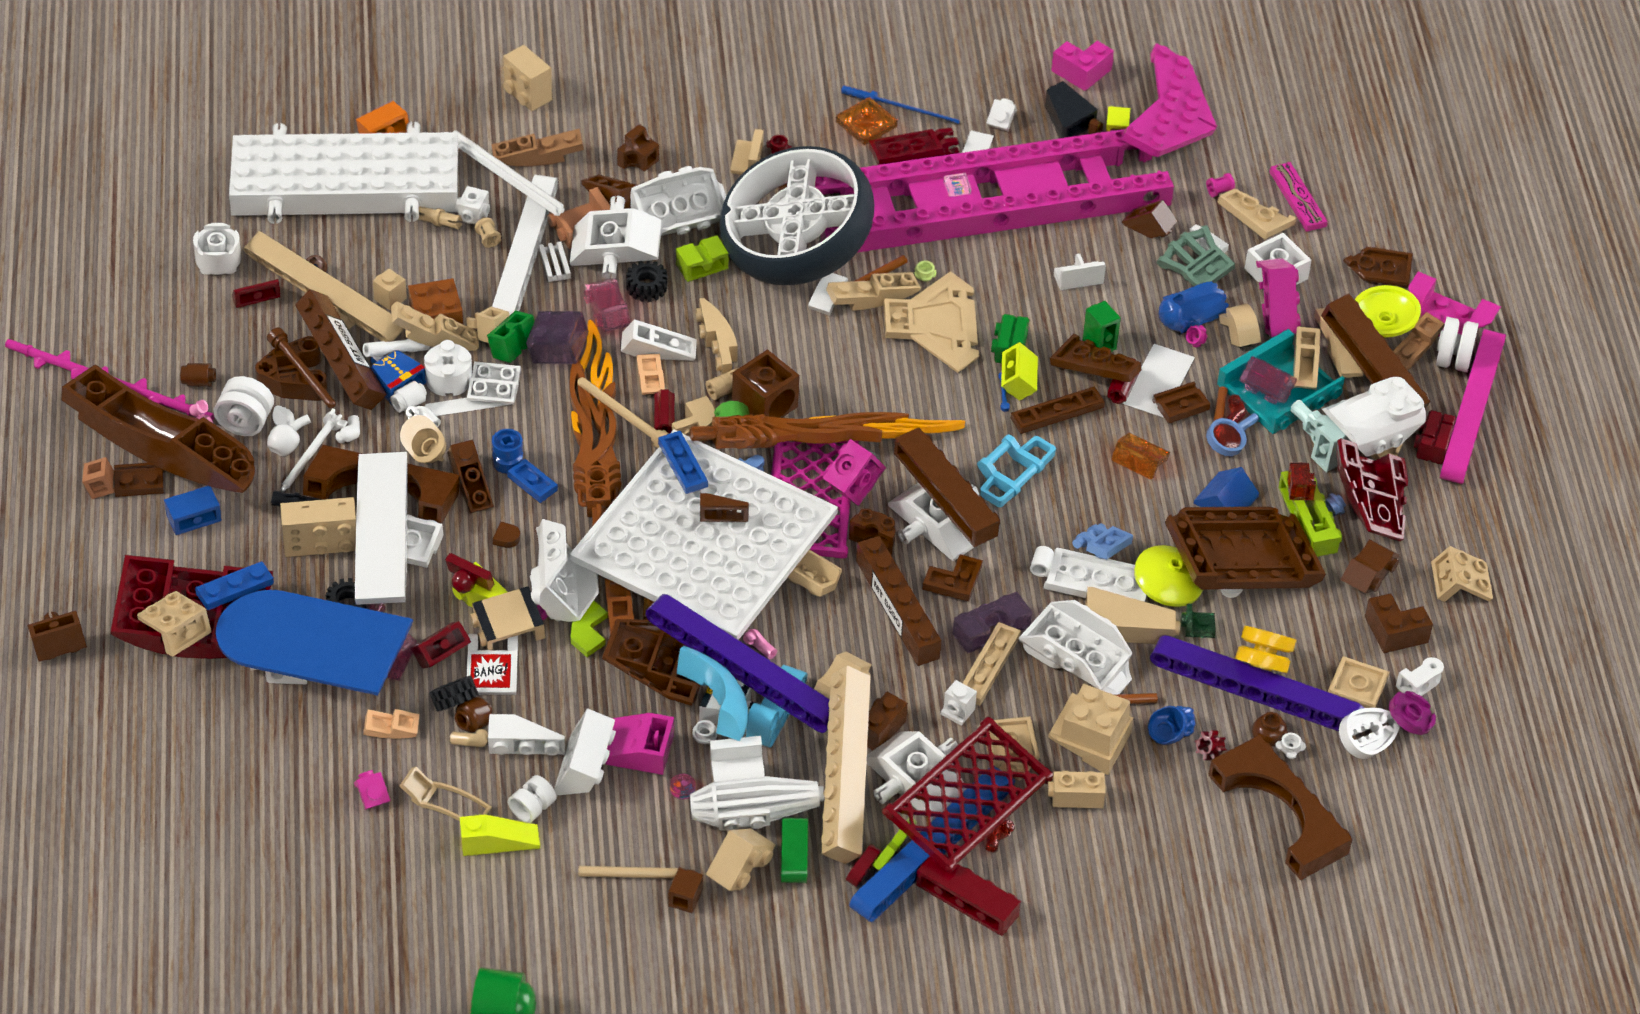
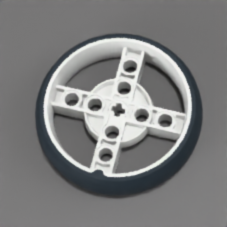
M815 146L794 147L778 151L749 167L730 188L723 203L720 216V234L723 245L735 265L759 281L787 286L805 284L821 279L845 265L864 244L871 230L874 218L875 204L872 188L862 170L852 160L836 151ZM816 177L840 180L854 189V194L825 197L815 188ZM788 183L787 188L775 194L768 203L757 204L769 192ZM839 226L825 240L806 249L807 243L818 238L826 228ZM769 234L779 243L778 255L754 252L743 246L740 239L743 236Z

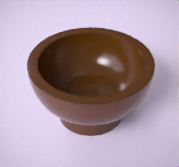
M1267 712L1261 715L1252 726L1253 737L1260 735L1271 746H1275L1276 742L1281 741L1282 737L1288 733L1285 721L1275 712Z

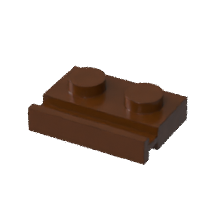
M1195 382L1153 395V403L1158 405V410L1168 424L1210 410V402L1199 388L1197 389Z
M151 462L114 465L115 497L164 494L163 469L156 467Z

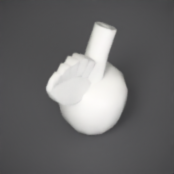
M277 405L272 413L276 426L273 427L268 436L267 446L271 452L285 457L291 454L299 445L300 437L296 431L311 423V420L307 414L295 420L294 414L290 409Z

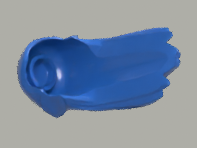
M1211 281L1201 283L1182 292L1164 296L1159 305V319L1168 329L1179 331L1182 334L1191 326H1199L1219 318L1220 314L1226 313V308L1229 306L1228 303H1225L1226 294L1222 289L1217 288V283Z

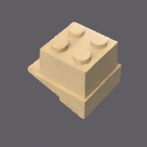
M1083 684L1077 695L1072 692L1051 729L1048 738L1082 757V761L1109 775L1132 732L1133 717L1130 716V701Z

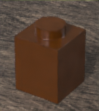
M679 867L668 891V907L693 914L703 891V874L695 870Z

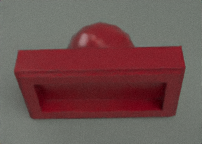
M449 553L445 561L448 570L454 573L452 586L457 592H470L475 584L491 591L495 585L490 571L453 553Z

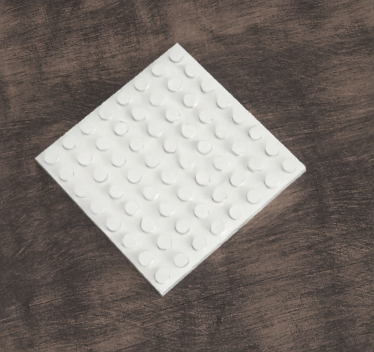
M683 434L708 480V487L685 494L659 446L570 553V561L654 602L660 595L668 594L739 640L837 515L838 507L700 441H691L689 436ZM700 493L749 502L748 522H700Z

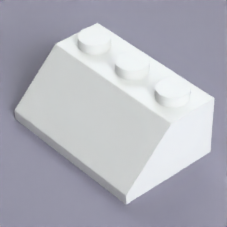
M587 708L570 735L554 788L556 795L590 792L594 784L599 785L604 774L601 766L602 764L605 765L610 754L607 746L611 745L616 733L615 730H612L615 719Z

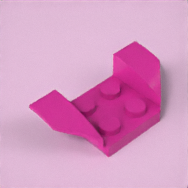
M1419 271L1408 286L1409 292L1420 303V318L1428 312L1443 323L1446 322L1447 317L1458 319L1460 322L1458 334H1462L1464 324L1467 321L1478 323V328L1491 324L1501 309V306L1482 299L1477 308L1473 309L1434 292L1437 279Z

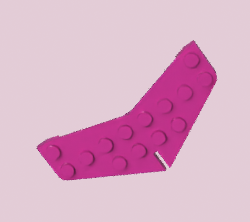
M1155 43L1150 53V58L1155 67L1158 99L1126 128L1121 140L1151 156L1160 157L1213 135L1217 125L1190 60L1185 56L1172 52L1166 46Z

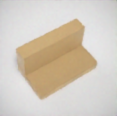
M755 129L752 141L737 140L730 168L732 174L741 175L760 160L763 149L764 130Z

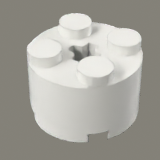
M225 223L207 224L202 231H197L193 237L195 260L200 268V272L204 275L235 273L241 262L238 232L230 229V225Z
M444 340L441 344L434 346L427 352L424 357L426 384L433 393L440 396H446L445 393H453V396L464 393L469 388L470 377H472L471 354L467 349L454 344L451 340Z

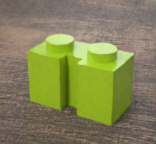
M717 235L701 240L697 246L691 243L676 248V265L687 282L728 269L729 253Z

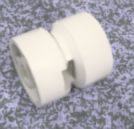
M534 775L523 785V788L518 789L508 799V804L512 812L521 821L531 823L542 813V810H546L557 799V795L547 780L541 776Z

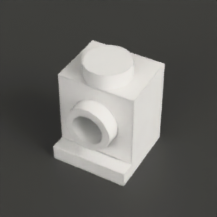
M955 680L945 692L944 708L941 710V715L962 726L975 710L977 691Z

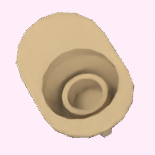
M417 415L408 419L400 432V440L405 449L419 463H434L438 460L442 462L446 451V442L442 432L426 416Z

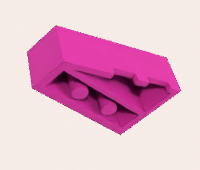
M1283 258L1256 261L1257 268L1262 269L1263 282H1259V288L1264 289L1262 312L1265 333L1275 337L1289 329L1296 334L1297 326H1301L1300 315L1297 313V305L1300 303L1299 292L1296 291V282L1299 281L1297 268L1295 269L1294 265Z

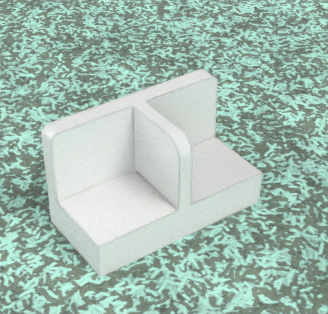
M1076 254L1075 265L1054 268V277L1060 290L1103 284L1106 265L1104 262L1098 261L1084 263L1081 255Z

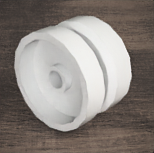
M1447 317L1437 346V351L1439 352L1436 366L1447 368L1451 363L1452 355H1457L1455 362L1456 370L1468 372L1479 324L1467 321L1464 324L1462 334H1458L1459 320Z
M244 376L233 377L227 381L213 409L214 417L222 427L236 435L254 436L260 433L274 405V397L264 384L253 378Z

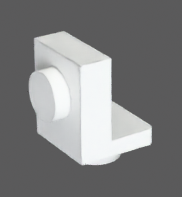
M1004 98L1001 101L994 99L987 120V126L1008 131L1013 115L1017 113L1014 102Z

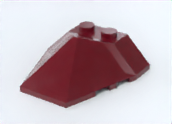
M1342 438L1338 439L1336 450L1337 468L1351 507L1368 532L1397 541L1404 540L1406 515L1402 514L1403 505L1407 504V497L1404 496V487L1408 486L1405 458L1387 454L1377 460H1371L1359 456L1357 443Z

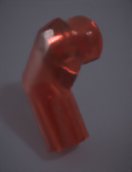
M1232 395L1228 399L1231 414L1227 419L1238 423L1245 416L1246 408L1239 395Z

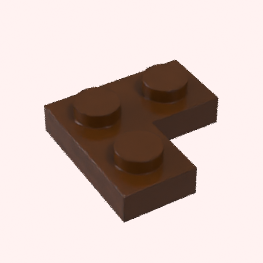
M960 554L953 572L929 566L923 581L922 590L969 602L982 569L983 560Z

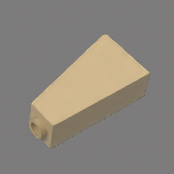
M1087 587L1085 605L1103 618H1107L1116 625L1126 642L1157 644L1161 636L1167 635L1175 638V635H1179L1180 621H1176L1175 610L1095 587Z

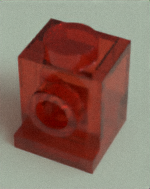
M1290 463L1287 475L1289 500H1313L1316 481H1314V473H1310L1309 463Z

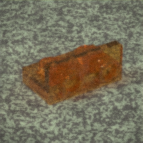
M1128 433L1118 439L1111 460L1148 479H1153L1158 466L1168 460L1170 452L1132 433Z

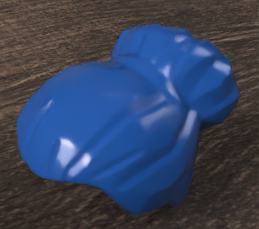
M1166 706L1156 710L1148 722L1149 736L1161 745H1170L1180 741L1184 736H1190L1195 728L1194 710L1191 707Z

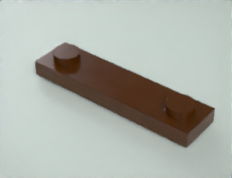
M1094 386L1011 412L1010 418L1020 434L1102 409L1105 407V401Z

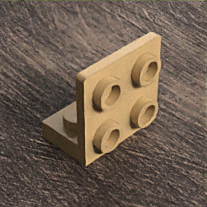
M1449 546L1431 561L1437 599L1446 602L1460 589L1487 601L1493 599L1488 566L1482 559Z
M177 591L166 595L160 601L148 606L137 614L138 620L161 633L166 653L172 657L211 633L206 608Z

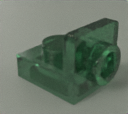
M1187 603L1186 612H1181V627H1185V637L1215 638V613L1192 612V604Z

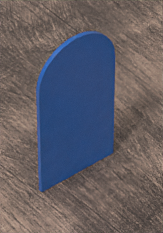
M262 590L240 597L223 611L217 622L216 638L222 653L228 659L241 666L378 696L413 624V619L280 590Z

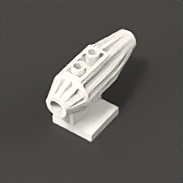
M761 736L743 737L740 741L735 739L710 741L711 770L714 782L690 794L692 820L719 827V831L763 828L764 826H770L772 821L820 807V801H824L823 786H818L817 781L765 776Z

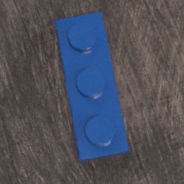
M677 431L658 437V444L685 494L707 488L708 480L682 432Z
M261 561L196 587V595L208 611L273 585L274 578Z

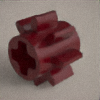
M1210 730V732L1201 731V737L1194 741L1197 748L1195 753L1202 754L1204 761H1211V759L1220 756L1223 751L1227 750L1224 742L1226 738L1219 737L1217 730Z

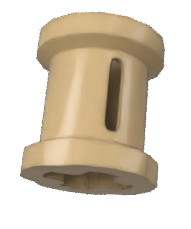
M491 218L480 219L474 227L476 233L482 237L483 246L487 248L494 247L501 241V234L495 230V224Z

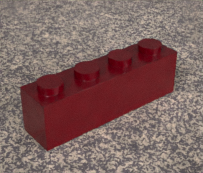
M929 856L917 870L916 886L1000 936H1003L1019 917L1021 901L1015 895L1003 891L993 882L981 878L967 867L958 864V867L952 873H948Z

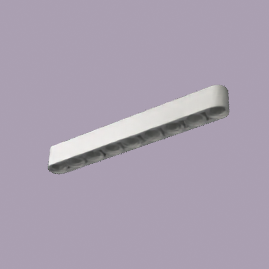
M535 174L532 183L555 198L558 178ZM528 196L492 307L509 311V316L515 310L520 311L539 245L547 225V214H549L546 208Z

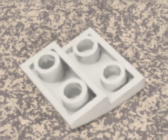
M474 362L467 400L514 405L521 366Z

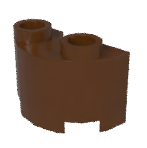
M869 508L861 509L859 514H856L850 520L849 539L858 543L880 536L891 556L893 555L896 533L894 519L883 513L872 511Z

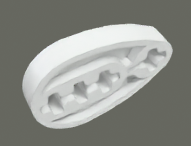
M1363 708L1352 712L1342 719L1339 726V735L1342 744L1350 754L1360 759H1368L1383 751L1392 743L1400 725L1393 719L1390 711L1380 708ZM1388 722L1389 724L1388 726H1382V724ZM1367 729L1372 730V733L1357 740L1352 738V736L1362 733Z

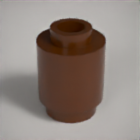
M188 363L187 365H182L180 371L181 383L187 384L188 387H211L212 382L216 381V369L212 368L211 363Z

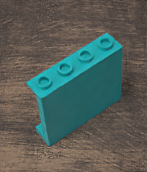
M1289 329L1221 367L1217 385L1219 387H1226L1228 389L1227 394L1249 414H1257L1259 417L1258 422L1272 434L1286 429L1291 423L1299 419L1290 411L1292 404L1297 400H1301L1313 411L1320 409L1330 400L1337 399L1343 392L1345 378L1342 376L1334 381L1319 367L1316 390L1293 387L1295 349L1293 340L1295 334Z

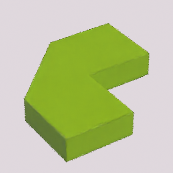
M593 601L579 621H572L571 644L586 657H589L606 645V639L593 629L608 618V612L597 602Z
M899 829L873 864L878 870L882 869L890 861L908 837L901 829Z

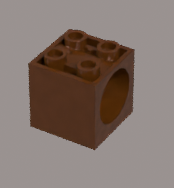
M767 349L733 372L732 401L744 403L749 408L750 415L763 414L767 417L783 418L798 407L800 375Z

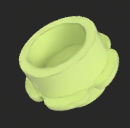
M920 261L915 267V277L921 281H930L932 277L936 276L934 264L930 261Z

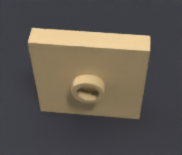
M1342 656L1328 692L1357 702L1364 708H1376L1390 672Z

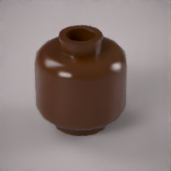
M481 697L471 698L457 706L455 722L460 729L468 733H474L489 725V714H492V707Z

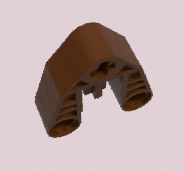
M306 336L288 343L308 368L317 366L321 362L320 347L313 336ZM274 348L255 365L256 380L264 384L273 395L286 399L321 400L281 349ZM310 370L328 392L326 374L321 370Z

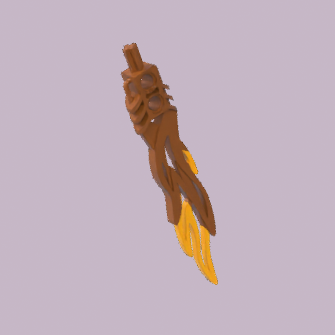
M589 319L585 352L581 361L578 357L574 358L571 367L570 399L574 410L571 412L572 428L576 441L580 446L576 461L573 463L574 490L578 495V504L581 507H587V517H592L593 527L613 503L612 500L618 497L622 483L620 461L617 460L613 451L617 435L615 415L611 408L598 400L596 408L593 402L595 397L577 383L579 378H585L584 373L591 356L594 338L597 350L591 366V383L601 390L608 372L607 381L602 391L611 398H615L616 383L613 382V364L609 352L605 354L602 371L599 378H597V370L602 356V341L595 323ZM576 385H577V387H578V397H579V401H578V399H577V397H576V393H575ZM606 418H608L609 431L607 434L605 431ZM592 420L597 432L601 434L595 449H593Z
M860 412L803 419L767 417L763 414L754 416L733 415L712 417V426L691 427L690 439L691 441L712 440L716 449L771 448L777 445V443L786 441L816 444L849 441L850 439L853 441L881 442L882 438L895 439L918 427L924 433L960 430L965 428V420L910 419L909 414L897 412Z

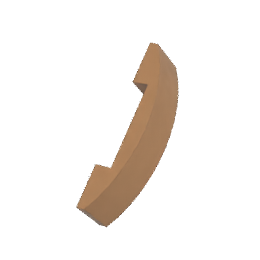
M1428 312L1418 320L1412 332L1393 350L1407 371L1425 354L1445 326V323Z

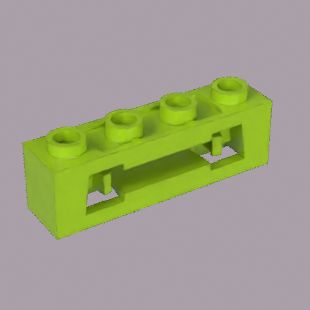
M1308 467L1281 472L1278 488L1289 512L1295 514L1316 556L1338 553L1339 544L1342 542V534L1340 529L1336 528L1332 512L1328 511L1324 494L1319 492L1316 477L1312 476Z

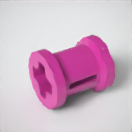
M1226 173L1220 178L1207 179L1206 187L1209 195L1213 198L1220 193L1235 189V182L1232 175Z

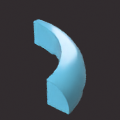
M687 646L681 647L677 674L687 677L701 686H709L713 690L714 698L719 705H722L719 710L716 733L740 741L745 733L748 721L747 700L741 686L734 676L713 658Z

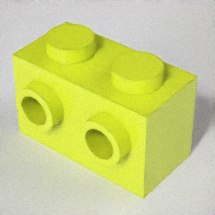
M1019 342L1002 352L1001 387L1019 401L1036 392L1038 356Z

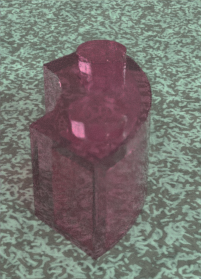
M610 278L585 284L584 298L586 303L591 305L594 313V323L597 328L600 327L604 332L629 326L631 322L627 303L621 296L617 279Z

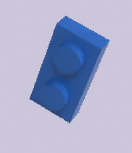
M526 459L507 471L508 478L539 503L558 491V484Z

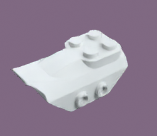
M691 166L679 169V172L671 173V171L662 172L657 178L631 189V208L661 219V236L677 232V235H682L696 227L698 230L706 229L711 226L710 224L720 222L721 210L726 198L723 184L717 181L713 169L704 167L692 169Z
M1391 377L1376 382L1370 386L1367 392L1322 409L1352 442L1357 443L1358 449L1366 457L1380 454L1384 450L1393 447H1399L1426 422L1423 399L1401 377Z
M542 519L539 527H536L539 555L538 566L531 570L530 575L532 582L531 598L536 605H540L546 611L550 619L558 622L579 621L599 593L598 574L570 561V553L573 549L566 543V530L563 524Z
M1076 600L1051 602L1018 638L1023 643L1025 651L1052 668H1063L1097 689L1110 694H1120L1132 680L1129 671V659L1132 651L1116 625Z

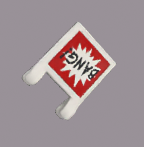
M468 634L471 643L468 644L467 676H472L479 695H516L518 635L508 638V650H478V634Z

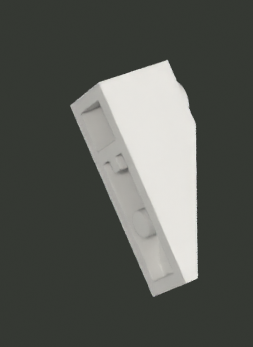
M634 319L622 332L621 352L636 357L637 355L660 353V358L664 360L694 361L696 359L697 339Z

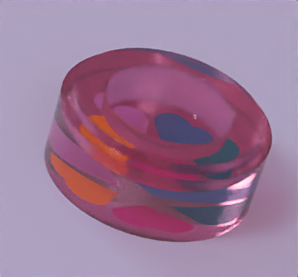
M688 774L675 775L670 781L671 794L678 799L690 798V794L695 792L694 778Z

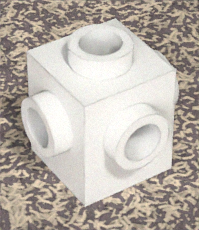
M466 187L462 197H459L456 202V210H458V215H461L464 222L476 224L480 219L488 216L490 211L489 191Z

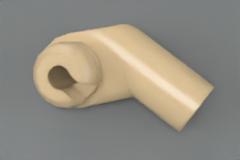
M484 729L477 730L476 734L452 732L450 742L455 745L483 747L488 743V732Z

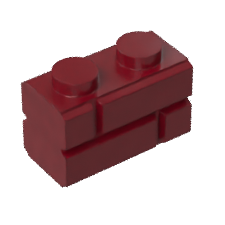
M1433 410L1429 411L1426 422L1419 427L1422 435L1417 434L1414 448L1418 449L1417 459L1431 460L1433 463L1443 464L1455 426V416L1449 414L1442 415L1441 412Z
M456 621L446 625L410 648L418 663L424 669L432 667L470 644L471 640L460 621Z

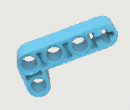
M782 665L781 668L806 684L807 672ZM764 697L761 705L754 703L750 708L746 737L761 736L762 745L771 748L790 714Z

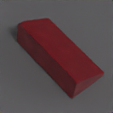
M278 279L235 289L232 293V299L236 308L281 297Z

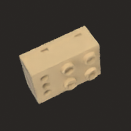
M354 497L280 503L285 557L356 551Z

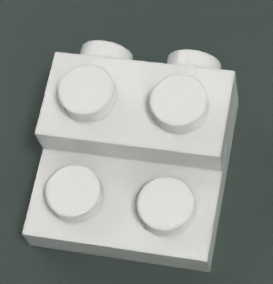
M407 514V563L425 568L428 567L432 555L436 554L443 538V526L441 523L434 520L415 518Z

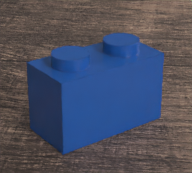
M210 486L197 488L193 491L164 499L166 516L175 535L222 521L220 504Z

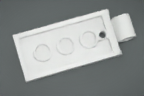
M1039 546L1035 550L1030 571L1036 576L1047 577L1043 589L1086 598L1087 587H1095L1144 602L1147 598V595L1136 582L1134 564L1111 559H1100L1093 555L1056 548L1053 552L1049 547Z

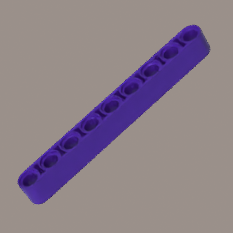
M668 594L660 595L646 610V616L653 625L687 647L713 658L723 665L734 678L815 731L825 733L828 730L830 699Z
M1167 635L1159 638L1150 656L1151 662L1159 668L1338 732L1344 717L1364 708L1357 702Z

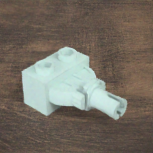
M1297 400L1292 404L1290 411L1303 422V429L1310 435L1314 443L1311 458L1327 473L1338 465L1336 457L1337 440L1340 438L1348 441L1351 440L1327 415H1322L1318 410L1312 412L1301 400Z

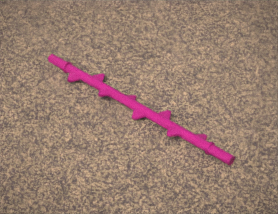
M7 339L5 343L6 348L25 354L26 357H33L36 369H39L46 363H50L71 371V379L89 369L88 367L71 362L70 351L68 350L55 356L33 348L32 345H25L11 339ZM104 366L101 368L107 373H109L108 367ZM116 378L144 397L191 416L189 409L193 404H186L185 395L181 394L175 398H170L148 390L145 378L140 379L135 384ZM208 411L204 413V415H209L212 421L214 420V413Z

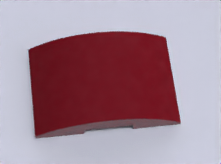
M125 555L110 634L139 648L168 655L161 633L138 620L137 614L174 591L179 592L205 608L196 595V587L241 570L243 567L224 566L222 572L174 566L175 560ZM271 585L258 591L271 590ZM235 600L208 611L206 609L211 633L175 656L200 659L227 658L219 648L216 638V626L223 611Z

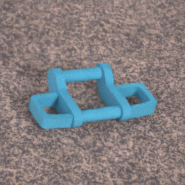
M1007 434L995 450L977 463L979 470L987 479L980 489V496L997 507L1004 506L1021 491V487L1033 475L1040 473L1055 456L1056 447L1039 436H1034L1021 447L1013 436ZM1033 447H1039L1046 451L1047 454L1040 460L1028 451ZM1006 451L1013 460L1027 468L1015 481L998 472L993 465ZM994 485L1004 491L1005 494L998 497L988 490Z

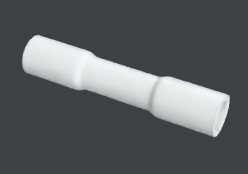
M410 339L390 342L379 341L364 343L363 353L366 357L386 355L394 351L429 350L430 346Z

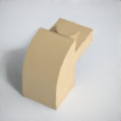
M1249 304L1226 308V313L1219 315L1220 324L1229 326L1232 345L1241 347L1261 342L1258 321Z
M704 396L685 403V419L672 423V431H681L690 437L691 427L712 426V417H715V409L708 397ZM699 440V441L702 442V443H705V442H707L708 440Z

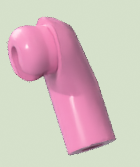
M749 629L748 632L744 633L743 640L747 645H753L768 659H773L776 656L777 650L767 642L758 630Z

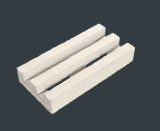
M561 241L557 242L555 246L552 243H548V247H544L543 244L539 245V252L548 282L571 279V272ZM555 252L559 254L564 274L561 273ZM546 253L551 255L556 272L555 276L552 275Z

